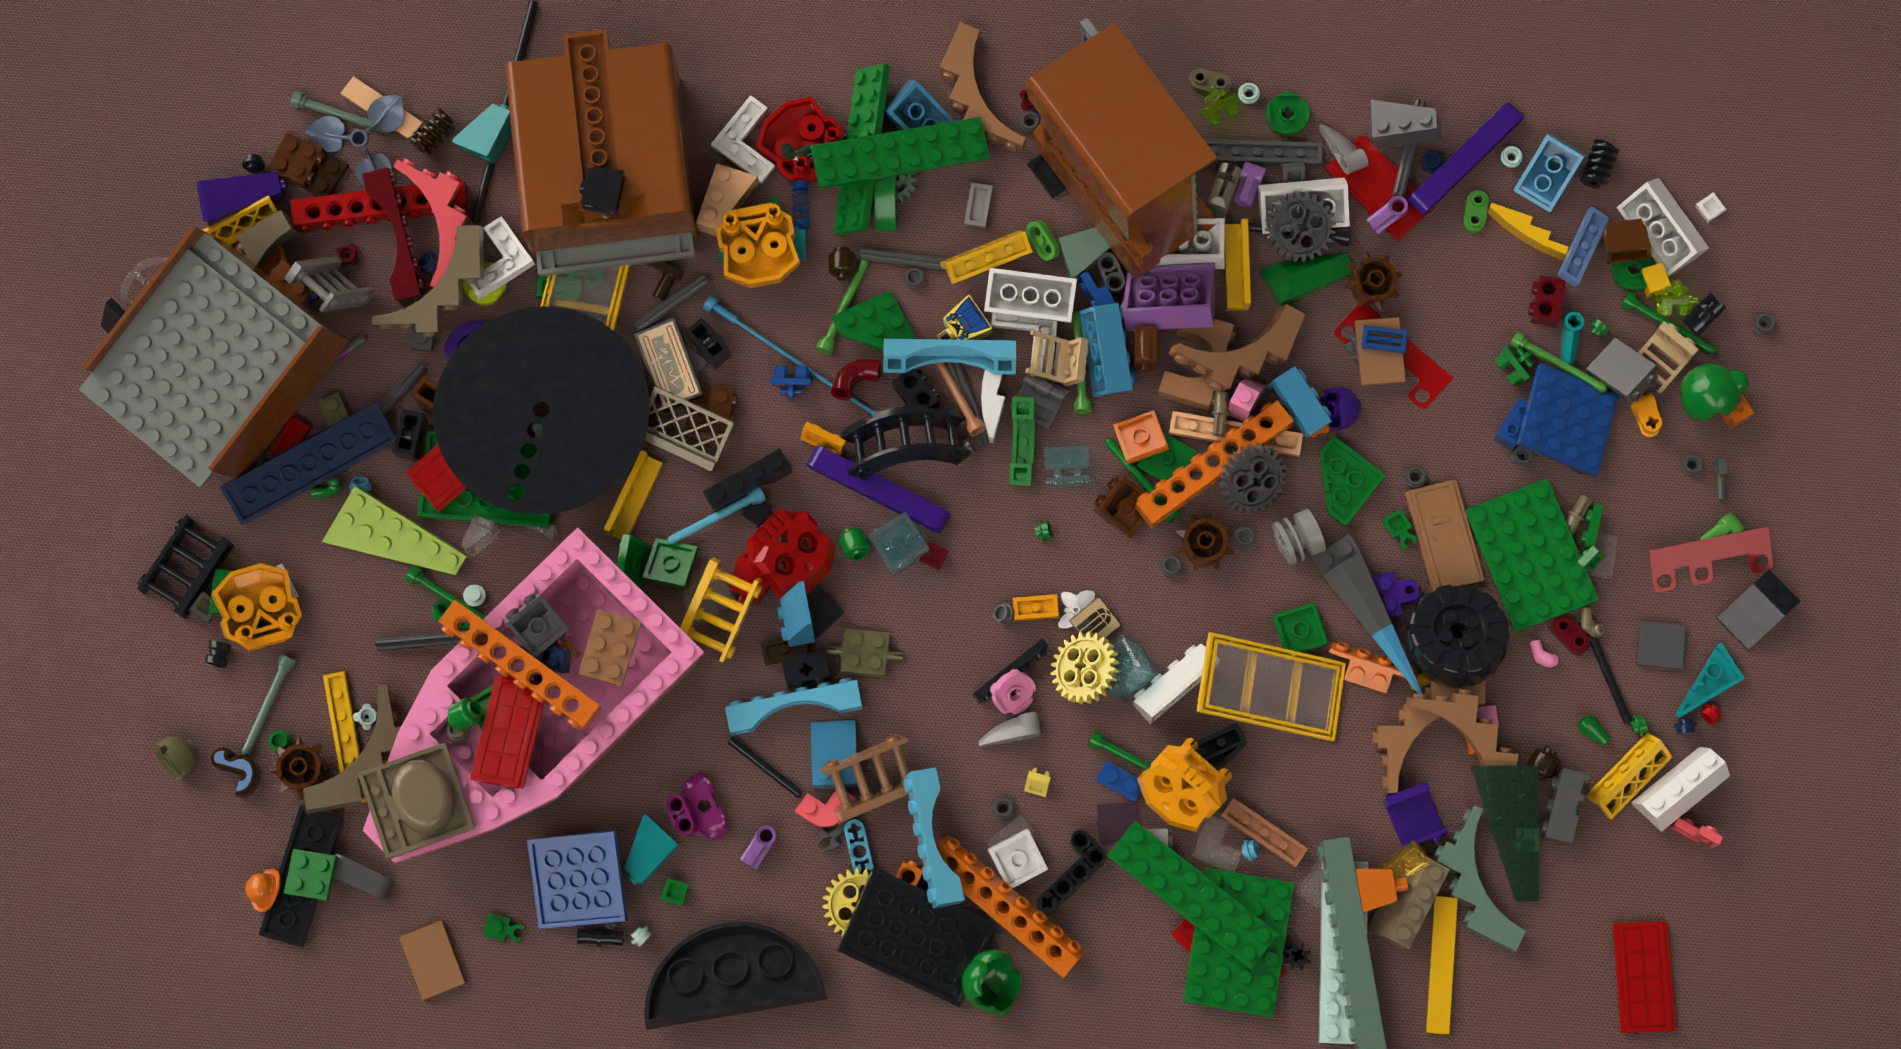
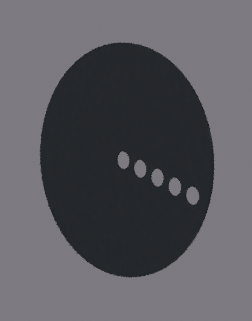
M546 306L519 309L503 314L471 333L457 347L444 367L437 385L433 407L434 429L439 449L445 462L457 479L473 494L496 507L511 512L534 515L555 514L581 507L597 499L617 484L632 466L642 448L650 414L649 392L643 370L625 341L610 327L591 316L571 309ZM539 402L548 404L550 408L549 414L542 418L537 417L533 412L534 406ZM532 423H539L543 426V434L538 438H532L527 434V428ZM527 443L534 444L537 448L536 455L531 459H526L521 455V448ZM520 464H526L531 469V473L526 479H518L514 474L515 468ZM513 485H520L524 488V496L519 500H512L508 496V490Z

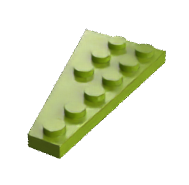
M354 486L322 540L323 543L453 575L458 574L468 557L464 552L359 486Z

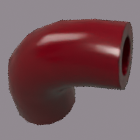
M860 359L846 364L837 372L833 380L831 395L838 400H849L852 397L854 386L858 382H879L881 360Z

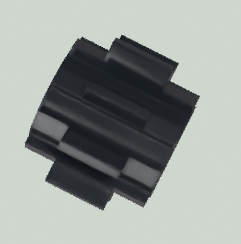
M1291 943L1292 950H1284L1288 958L1283 962L1291 964L1290 970L1295 966L1303 970V963L1309 964L1311 962L1306 958L1311 951L1303 949L1304 943L1300 947H1296L1294 943ZM1297 951L1301 952L1300 957L1303 958V960L1299 959L1297 962H1295L1294 956L1291 954H1295Z

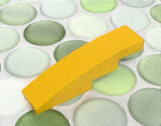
M1494 203L1490 204L1487 213L1504 229L1533 248L1562 261L1564 260L1569 247L1548 240L1550 231L1530 225L1532 216Z

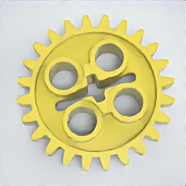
M1089 631L1087 634L1079 632L1078 637L1071 635L1072 642L1064 640L1066 647H1058L1061 652L1060 655L1053 656L1057 659V662L1051 664V666L1056 668L1055 671L1051 672V675L1057 678L1052 683L1057 685L1056 691L1062 693L1061 696L1069 701L1083 704V702L1091 704L1092 699L1099 701V694L1106 696V688L1112 689L1110 682L1117 681L1113 674L1120 671L1115 668V665H1118L1120 661L1114 659L1118 652L1113 650L1115 646L1108 643V639L1097 633L1094 635Z
M859 867L855 869V874H852L850 869H847L846 877L841 873L838 874L839 882L835 879L831 880L834 888H826L830 895H824L823 899L829 902L824 904L822 908L829 909V912L824 917H831L832 920L828 925H836L835 933L841 929L843 936L850 918H842L840 910L847 907L853 914L856 907L853 902L858 901L861 885L865 886L869 878L868 868L864 870L863 874L860 873ZM848 885L854 886L856 888V895L853 897L847 896L845 894V887Z

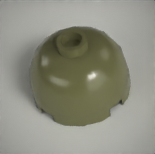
M173 735L160 740L154 745V749L158 748L159 750L155 754L160 763L169 774L173 770L178 775L175 777L176 780H183L194 770L197 764V755L195 753L197 747L190 739L186 740L183 737Z

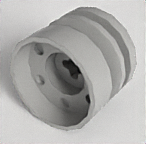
M1308 508L1293 514L1294 525L1287 518L1282 519V525L1279 521L1272 524L1276 545L1290 566L1297 563L1296 557L1300 561L1305 560L1303 549H1306L1311 556L1326 551L1321 530Z

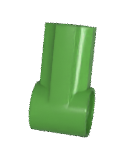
M1731 511L1699 540L1742 532L1746 527Z

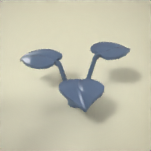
M399 95L383 96L369 106L367 116L375 124L364 131L357 129L351 135H343L345 132L344 124L339 118L334 116H324L318 119L313 124L307 126L305 131L309 139L313 143L322 146L326 152L340 150L342 139H350L354 146L362 148L368 159H362L358 162L356 176L360 183L365 186L362 177L363 173L387 167L392 172L389 159L381 153L372 157L366 146L370 141L368 133L377 128L378 125L386 132L395 131L402 125L404 109L402 97Z

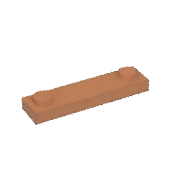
M1234 798L1220 817L1294 868L1297 867L1308 850L1300 842Z

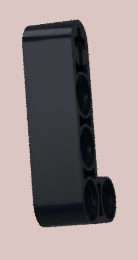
M1085 830L1075 831L1071 835L1070 840L1072 849L1080 858L1038 897L1037 909L1045 915L1054 913L1105 864L1107 857L1105 850ZM1080 835L1084 836L1087 840L1086 845L1082 847L1074 843V839ZM1099 852L1102 855V861L1093 863L1090 860L1091 853ZM1078 867L1086 871V876L1081 879L1076 878L1073 874V871ZM1060 883H1066L1069 885L1070 890L1066 894H1061L1058 892L1057 886ZM1053 891V893L1055 894V896H1056L1058 899H1060V901L1058 902L1057 899L1055 898V899L1051 902V907H1052V908H1050V909H1049L1048 907L1042 908V906H1043V901H1042V900H1043V899H1045L1046 901L1050 900V899L1052 898V895H1053V894H1051L1050 892Z

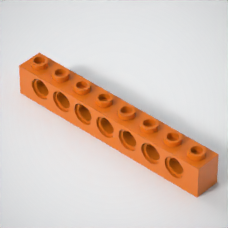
M1278 400L1273 404L1269 402L1260 409L1261 413L1255 417L1254 415L1249 416L1243 421L1244 425L1242 427L1231 429L1225 435L1226 438L1224 440L1213 442L1207 448L1208 451L1206 453L1195 455L1190 460L1191 464L1185 468L1183 466L1179 467L1172 473L1173 477L1169 480H1161L1155 485V490L1151 493L1145 492L1137 498L1136 510L1151 529L1221 479L1219 474L1225 473L1222 465L1228 466L1229 464L1226 458H1234L1233 454L1226 452V447H1235L1238 454L1241 453V446L1248 450L1249 444L1256 447L1257 443L1264 447L1293 426L1294 420ZM1262 421H1269L1272 427L1266 429L1260 423ZM1250 433L1254 436V440L1246 441L1243 435ZM1216 459L1219 465L1211 467L1207 461ZM1199 472L1202 477L1199 480H1194L1190 477V473ZM1179 484L1183 486L1184 491L1177 493L1173 491L1172 487ZM1162 497L1167 503L1160 506L1154 500Z
M454 600L438 622L443 626L441 630L451 638L453 635L461 639L459 644L467 650L475 649L479 652L477 654L478 658L487 664L489 661L494 663L497 672L504 677L509 674L515 679L513 683L522 690L527 687L533 692L531 696L540 703L546 701L551 705L549 709L560 717L564 714L569 718L567 722L575 729L579 730L581 727L586 731L602 710L598 703L458 601ZM462 623H470V628L467 632L459 631ZM483 635L488 636V642L485 645L480 646L477 644L479 637ZM506 649L505 657L501 659L495 657L497 650ZM517 662L524 663V669L520 672L513 671V667ZM535 675L543 677L539 685L531 684V680ZM554 688H559L561 690L560 696L554 699L550 698V691ZM572 701L579 703L578 709L574 712H570L567 709L568 704Z
M946 835L936 845L944 862L960 877L963 893L1062 978L1074 968L1086 952L1077 941L1072 940L1064 933L1062 928L1054 925L1043 912L1038 911L1025 897L1015 892L1010 884L1002 881L991 868L986 867L973 853L968 852L962 847L957 839Z

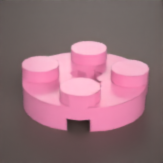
M1012 669L1009 673L1003 675L990 688L994 705L1002 713H1012L1013 715L1023 712L1030 706L1033 701V691L1035 692L1036 690L1034 681L1026 673L1020 672L1018 669ZM1017 689L1015 696L1010 695L1013 690Z

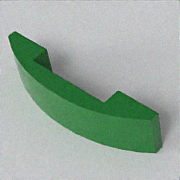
M897 176L875 180V231H897Z
M1013 397V443L1009 485L1032 486L1036 449L1035 397Z

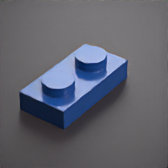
M1107 760L1095 780L1134 803L1141 792L1137 777Z

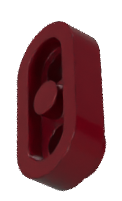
M1560 615L1552 621V634L1571 653L1580 655L1588 650L1590 646L1589 637L1570 617ZM1565 623L1567 625V629L1562 630L1559 627V624ZM1575 639H1581L1583 644L1581 646L1576 645Z

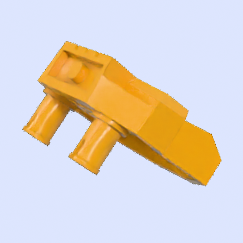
M767 203L730 210L723 216V222L716 229L720 252L724 253L725 279L748 288L781 283L800 265L793 244L795 233L792 218L781 211L776 204ZM758 229L756 235L751 230ZM774 242L778 243L777 248H771L770 246ZM742 248L746 250L745 254H739L738 251Z
M259 563L232 571L211 594L223 618L220 626L224 638L239 644L248 652L288 641L302 617L296 598H292L288 570ZM269 597H275L276 603H270ZM242 606L244 612L238 613L236 607ZM259 619L268 625L256 629Z
M1187 738L1179 747L1168 745L1151 763V767L1142 772L1137 780L1146 804L1171 826L1196 832L1204 820L1210 818L1227 800L1225 785L1231 780L1232 774L1229 772L1225 776L1224 774L1228 771L1225 768L1217 771L1196 752L1198 748L1197 741L1191 745L1194 739Z

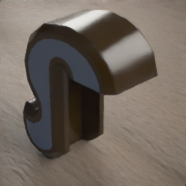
M220 747L215 749L211 754L212 765L217 769L241 775L235 796L246 798L253 794L260 781V769L257 763L247 756L238 755L233 757L234 752L228 748Z

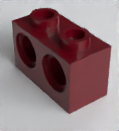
M1540 275L1538 281L1533 282L1531 294L1535 295L1534 303L1530 302L1528 315L1531 316L1530 323L1557 327L1560 321L1566 281ZM1543 287H1550L1553 294L1544 293ZM1539 308H1547L1550 314L1542 315Z

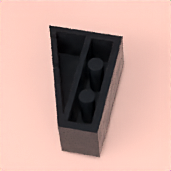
M1235 723L1198 740L1196 752L1219 771L1245 748L1247 742L1238 723Z

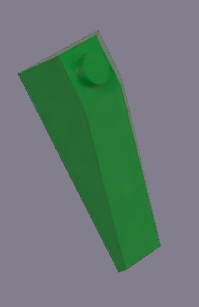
M1347 253L1314 257V260L1306 258L1305 262H1302L1300 259H1297L1296 262L1292 260L1282 261L1259 271L1277 307H1281L1286 304L1291 305L1349 277L1351 272L1347 265L1353 263Z

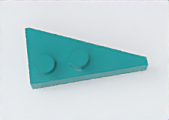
M1722 642L1716 646L1674 714L1677 719L1745 679Z

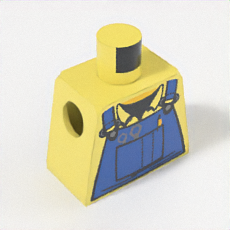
M968 295L943 318V323L947 329L937 336L940 340H981L992 334V327L970 295Z

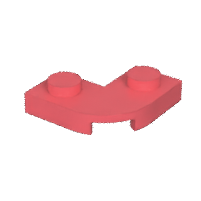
M837 791L833 793L826 805L807 793L795 810L797 815L818 828L831 827L843 822L836 818L834 810L840 808L839 805L841 804ZM847 792L849 801H858L857 798Z
M1682 817V819L1678 818L1671 826L1672 830L1694 842L1699 843L1701 840L1709 844L1708 846L1711 848L1717 847L1723 836L1718 834L1719 831L1708 825L1698 829L1694 826L1695 823L1685 817Z

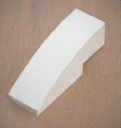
M985 370L981 394L982 418L986 426L985 430L989 442L994 443L1005 397L998 395L1002 374H992Z

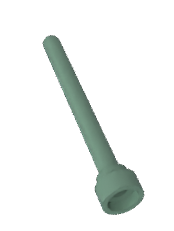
M297 90L294 91L291 97L290 107L296 109L307 107L366 128L375 124V122L310 100L303 92ZM378 125L377 128L374 129L375 131H378V132H381V133H384V134L390 133V132L383 131V130L379 127V125Z
M280 654L277 663H279L277 668L279 669L243 746L242 755H250L285 675L291 669H294L297 661Z

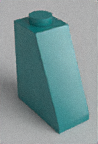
M491 104L455 136L452 143L464 152L496 164L512 132L509 106Z
M646 814L642 817L624 868L628 872L626 877L634 885L640 883L642 886L680 848Z

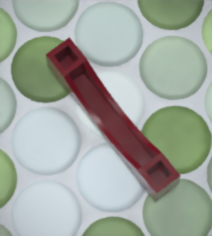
M387 167L363 173L362 177L367 195L375 200L386 212L396 235L397 259L394 271L389 279L394 300L399 302L422 296V290H425L422 277L418 278L416 269H419L417 257H413L411 252L414 244L411 235H407L405 227L408 226L406 214L401 213L400 206L403 205L400 192L396 193L394 185L398 184L395 172H391L390 168Z

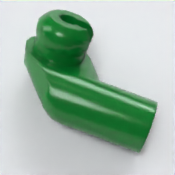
M329 479L328 487H312V498H330L341 489L339 487V479Z

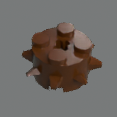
M1364 252V260L1359 265L1350 263L1347 265L1351 274L1349 283L1344 287L1351 290L1352 295L1357 301V306L1360 307L1364 303L1367 305L1376 304L1378 309L1382 310L1383 301L1387 297L1398 298L1400 296L1395 286L1398 282L1397 279L1402 276V273L1396 272L1394 266L1389 264L1390 256L1386 255L1383 258L1371 257L1368 252ZM1370 278H1371L1372 280H1376V284H1373V283L1370 281Z
M1216 514L1209 520L1207 518L1198 519L1195 515H1192V524L1189 525L1188 529L1177 530L1176 532L1183 540V548L1177 552V555L1186 556L1193 563L1194 571H1197L1200 567L1212 566L1217 571L1219 570V561L1223 556L1233 555L1235 552L1227 545L1228 537L1234 531L1233 529H1224L1220 523H1217ZM1202 539L1206 542L1210 541L1209 545H1201Z
M297 738L296 744L287 747V750L277 749L280 758L278 757L276 767L270 769V773L278 775V778L282 781L279 789L281 793L292 789L299 793L301 799H304L303 789L323 783L325 770L332 767V764L324 762L320 756L322 749L320 743L310 748L303 744L301 738ZM302 764L305 766V769L300 773L297 769L301 768Z

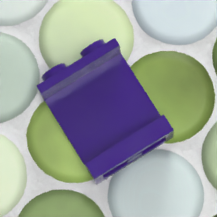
M1427 782L1388 796L1383 800L1403 851L1410 849V852L1423 848L1422 843L1428 841L1431 844L1443 840V835L1448 832L1447 828L1443 829L1428 793L1430 788Z

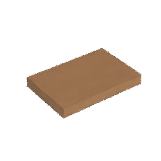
M1399 317L1355 321L1361 387L1405 383L1402 353L1361 348L1364 325L1400 330ZM1368 332L1370 336L1401 339V336ZM1367 341V343L1401 347L1399 344Z
M442 920L399 937L423 1001L466 984Z

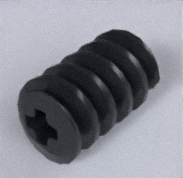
M1595 139L1594 145L1591 148L1592 152L1588 156L1589 160L1585 164L1586 168L1583 170V176H1581L1580 181L1587 187L1600 188L1601 185L1605 186L1608 184V181L1603 177L1610 178L1611 174L1606 170H1613L1614 166L1609 162H1616L1617 158L1612 154H1619V150L1607 141Z

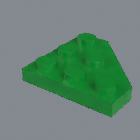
M887 291L837 313L831 318L842 338L863 343L862 345L876 350H884V339H916L891 291Z
M1333 435L1319 453L1327 514L1343 527H1346L1386 475Z

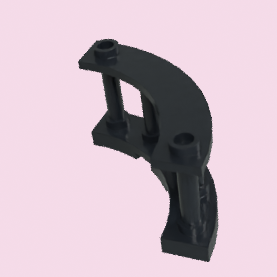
M909 405L877 412L875 417L866 421L863 418L841 432L842 439L854 444L857 463L847 470V474L865 481L876 472L887 467L917 460L942 461L958 466L971 455V450L959 447L956 427L965 420L963 412L939 406L938 409L927 408V405ZM908 426H924L927 443L911 444ZM933 427L947 430L949 444L936 443ZM899 428L902 446L886 449L884 432ZM875 436L878 453L865 458L863 443Z

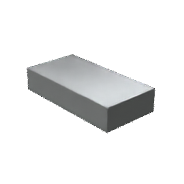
M971 182L964 226L986 229L993 190L992 185Z

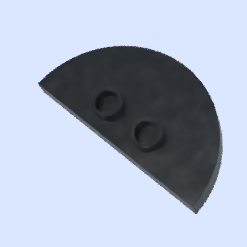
M721 923L704 928L688 936L678 943L661 961L650 981L646 994L644 1008L645 1026L647 1030L791 1006L826 1000L827 995L820 972L814 961L791 937L774 928L757 923Z

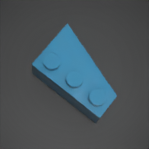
M1294 366L1274 379L1267 387L1270 391L1273 389L1280 397L1279 403L1282 406H1286L1294 423L1304 436L1308 438L1332 422L1330 419L1331 413L1326 406H1321L1317 400L1319 395L1313 387L1310 388L1306 383L1307 377L1304 372Z

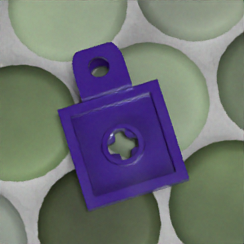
M1395 572L1372 576L1379 594L1383 595L1381 599L1390 618L1403 616L1401 606L1412 605L1420 600L1416 580L1405 579L1396 581ZM1409 589H1412L1414 591L1412 594L1406 593V591Z

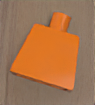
M1355 869L1363 913L1396 902V892L1408 890L1406 878L1394 879L1392 869Z

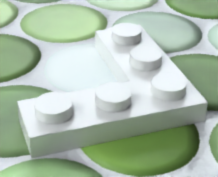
M750 95L714 139L711 147L744 172L758 176L759 183L763 184L775 169V165L743 141L765 115L768 108Z
M502 216L484 227L485 232L503 258L484 270V280H478V284H469L479 300L535 265Z
M992 313L991 327L1024 331L1035 330L1056 337L1057 321ZM1034 336V339H1033L1032 357H1033V349H1034L1035 336ZM1043 339L1041 362L1039 371L1041 372L1043 367L1046 339ZM1054 342V347H1053V355H1052V363H1051L1050 375H1052V369H1053V359H1054L1055 342Z

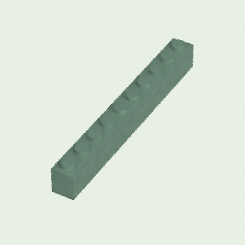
M1350 837L1323 840L1319 843L1320 847H1317L1318 859L1323 862L1324 869H1321L1322 882L1327 885L1328 892H1325V901L1331 908L1329 924L1335 931V937L1332 940L1334 950H1338L1339 960L1336 961L1338 973H1342L1343 982L1340 983L1342 996H1346L1347 1005L1344 1006L1345 1016L1347 1019H1350L1351 1028L1348 1029L1351 1042H1354L1355 1049H1387Z

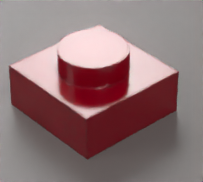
M928 541L919 562L939 571L949 550Z

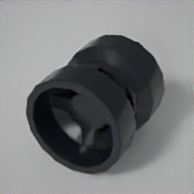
M210 640L208 647L211 654L206 655L204 662L226 668L228 660L225 656L230 653L232 646L227 643Z

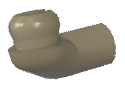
M1581 608L1582 629L1591 637L1598 638L1602 636L1605 628L1602 624L1599 625L1592 620V608Z

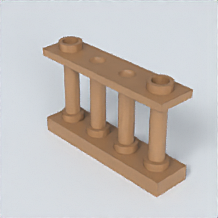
M893 734L888 736L883 743L839 761L837 759L830 760L825 763L824 767L819 769L820 773L826 776L831 774L841 802L840 808L834 810L837 819L846 821L908 795V792H905L903 781L909 770L900 745L908 742L907 737ZM890 749L893 751L902 777L901 783L894 786L889 782L880 753ZM870 757L882 786L880 788L881 791L874 794L869 791L859 763ZM849 766L852 767L861 793L860 800L855 802L849 801L839 770Z

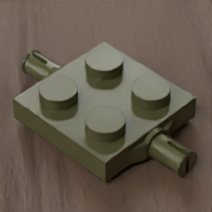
M845 628L844 641L841 646L828 645L827 654L840 655L842 661L840 671L843 674L885 678L886 666L889 660L903 661V652L890 651L889 632Z

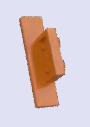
M1332 642L1329 653L1350 659L1344 676L1346 681L1387 693L1393 674L1404 677L1387 656L1378 657L1372 655L1368 650L1351 648L1344 642ZM1411 665V668H1412V670H1413V672H1414V674H1415V677H1416V675H1417V669H1415V668Z

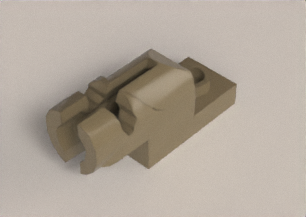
M1225 162L1221 163L1207 201V207L1216 218H1226L1242 172L1241 168L1235 166L1230 182L1225 183L1224 179L1229 164Z

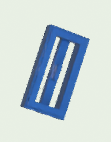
M1364 325L1361 348L1405 354L1408 331ZM1368 332L1402 336V339L1370 336ZM1367 341L1399 344L1401 347L1367 343Z

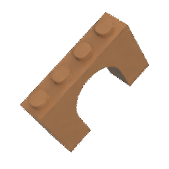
M1214 319L1213 327L1178 328L1176 336L1199 342L1206 346L1210 352H1226L1228 345H1233L1236 332H1233L1234 324ZM1168 371L1164 372L1158 397L1205 411L1209 410L1210 405L1214 406L1215 404L1214 390L1210 389L1209 385L1203 382L1206 374L1196 378H1189Z

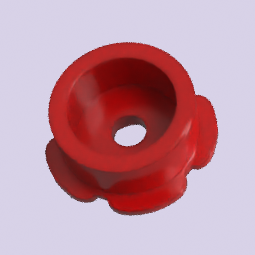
M1713 704L1704 705L1703 710L1700 712L1702 718L1711 725L1720 722V709Z

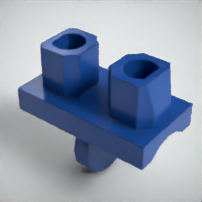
M775 366L774 377H771V384L789 385L788 388H780V394L788 395L789 401H793L794 395H802V388H794V385L812 386V379L809 378L807 366H796V378H787L788 366Z

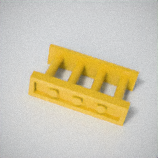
M713 557L708 562L680 629L690 639L721 652L722 655L719 661L723 663L727 658H732L736 649L733 646L753 599L759 597L763 586H760L762 580L760 578L755 579L753 584L722 571V568L719 567L721 561ZM713 579H720L749 592L744 605L713 591V588L710 587ZM711 599L739 612L740 614L735 625L704 611V608H702L704 600ZM702 619L730 632L727 644L725 645L695 631L696 629L693 628L695 621Z

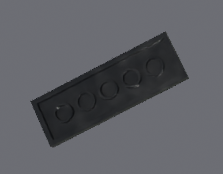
M299 806L279 869L281 877L279 893L273 906L265 913L259 932L260 936L304 947L318 900L284 894L293 849L333 855L344 820L343 817L323 811L306 814L305 806Z

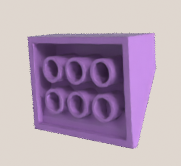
M1215 263L1154 266V268L1137 278H1133L1128 272L1122 310L1126 331H1134L1135 326H1156L1157 330L1213 327L1215 316Z

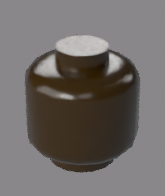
M848 247L834 248L833 252L828 256L829 273L837 277V280H849L850 276L854 275L857 271L856 254L850 251Z
M1547 746L1544 749L1535 748L1527 762V767L1530 769L1529 773L1543 781L1546 778H1553L1561 763L1560 759L1556 757L1557 751Z

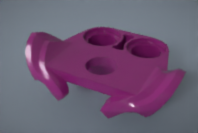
M698 773L688 778L683 784V790L678 795L674 794L668 797L666 809L676 832L680 835L695 836L702 834L707 839L717 840L724 837L727 832L724 809L722 806L718 808L712 794L715 792V788L703 773ZM678 799L682 801V808L679 811L675 808V802ZM705 799L711 803V809L706 813L702 812L699 807L701 801ZM688 819L691 823V828L685 831L683 825Z

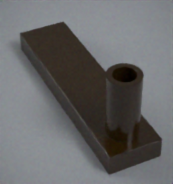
M663 261L645 263V265L663 273L652 296L664 301L675 279L681 281L684 273L682 270Z

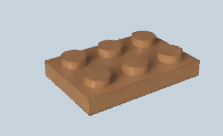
M597 609L578 675L623 687L642 622Z

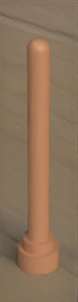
M945 362L935 363L967 419L966 428L970 436H977L984 432L986 429L982 419L974 416Z

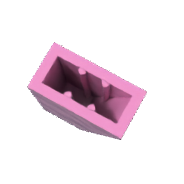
M1250 377L1244 378L1239 383L1230 400L1227 411L1229 416L1243 423L1245 419L1251 416L1266 385Z

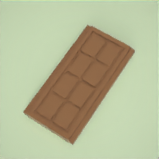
M1450 480L1405 492L1432 592L1437 587L1443 585H1472L1485 581L1457 481Z

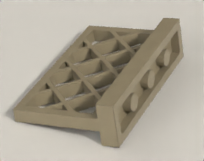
M655 386L649 398L650 410L652 406L654 407V411H651L650 414L656 413L660 425L655 427L648 425L645 441L709 471L716 470L735 422ZM657 394L664 395L669 405L658 409L655 402ZM682 403L686 406L688 414L678 418L673 405ZM670 407L674 420L664 423L659 411ZM701 412L705 414L708 423L697 427L693 414ZM689 416L694 429L683 432L679 420ZM721 421L727 424L725 433L717 436L713 423ZM676 422L680 434L675 436L669 435L665 425ZM709 425L714 438L703 441L699 429ZM695 431L699 443L692 446L687 443L685 434ZM715 440L718 447L715 456L707 452L705 443Z

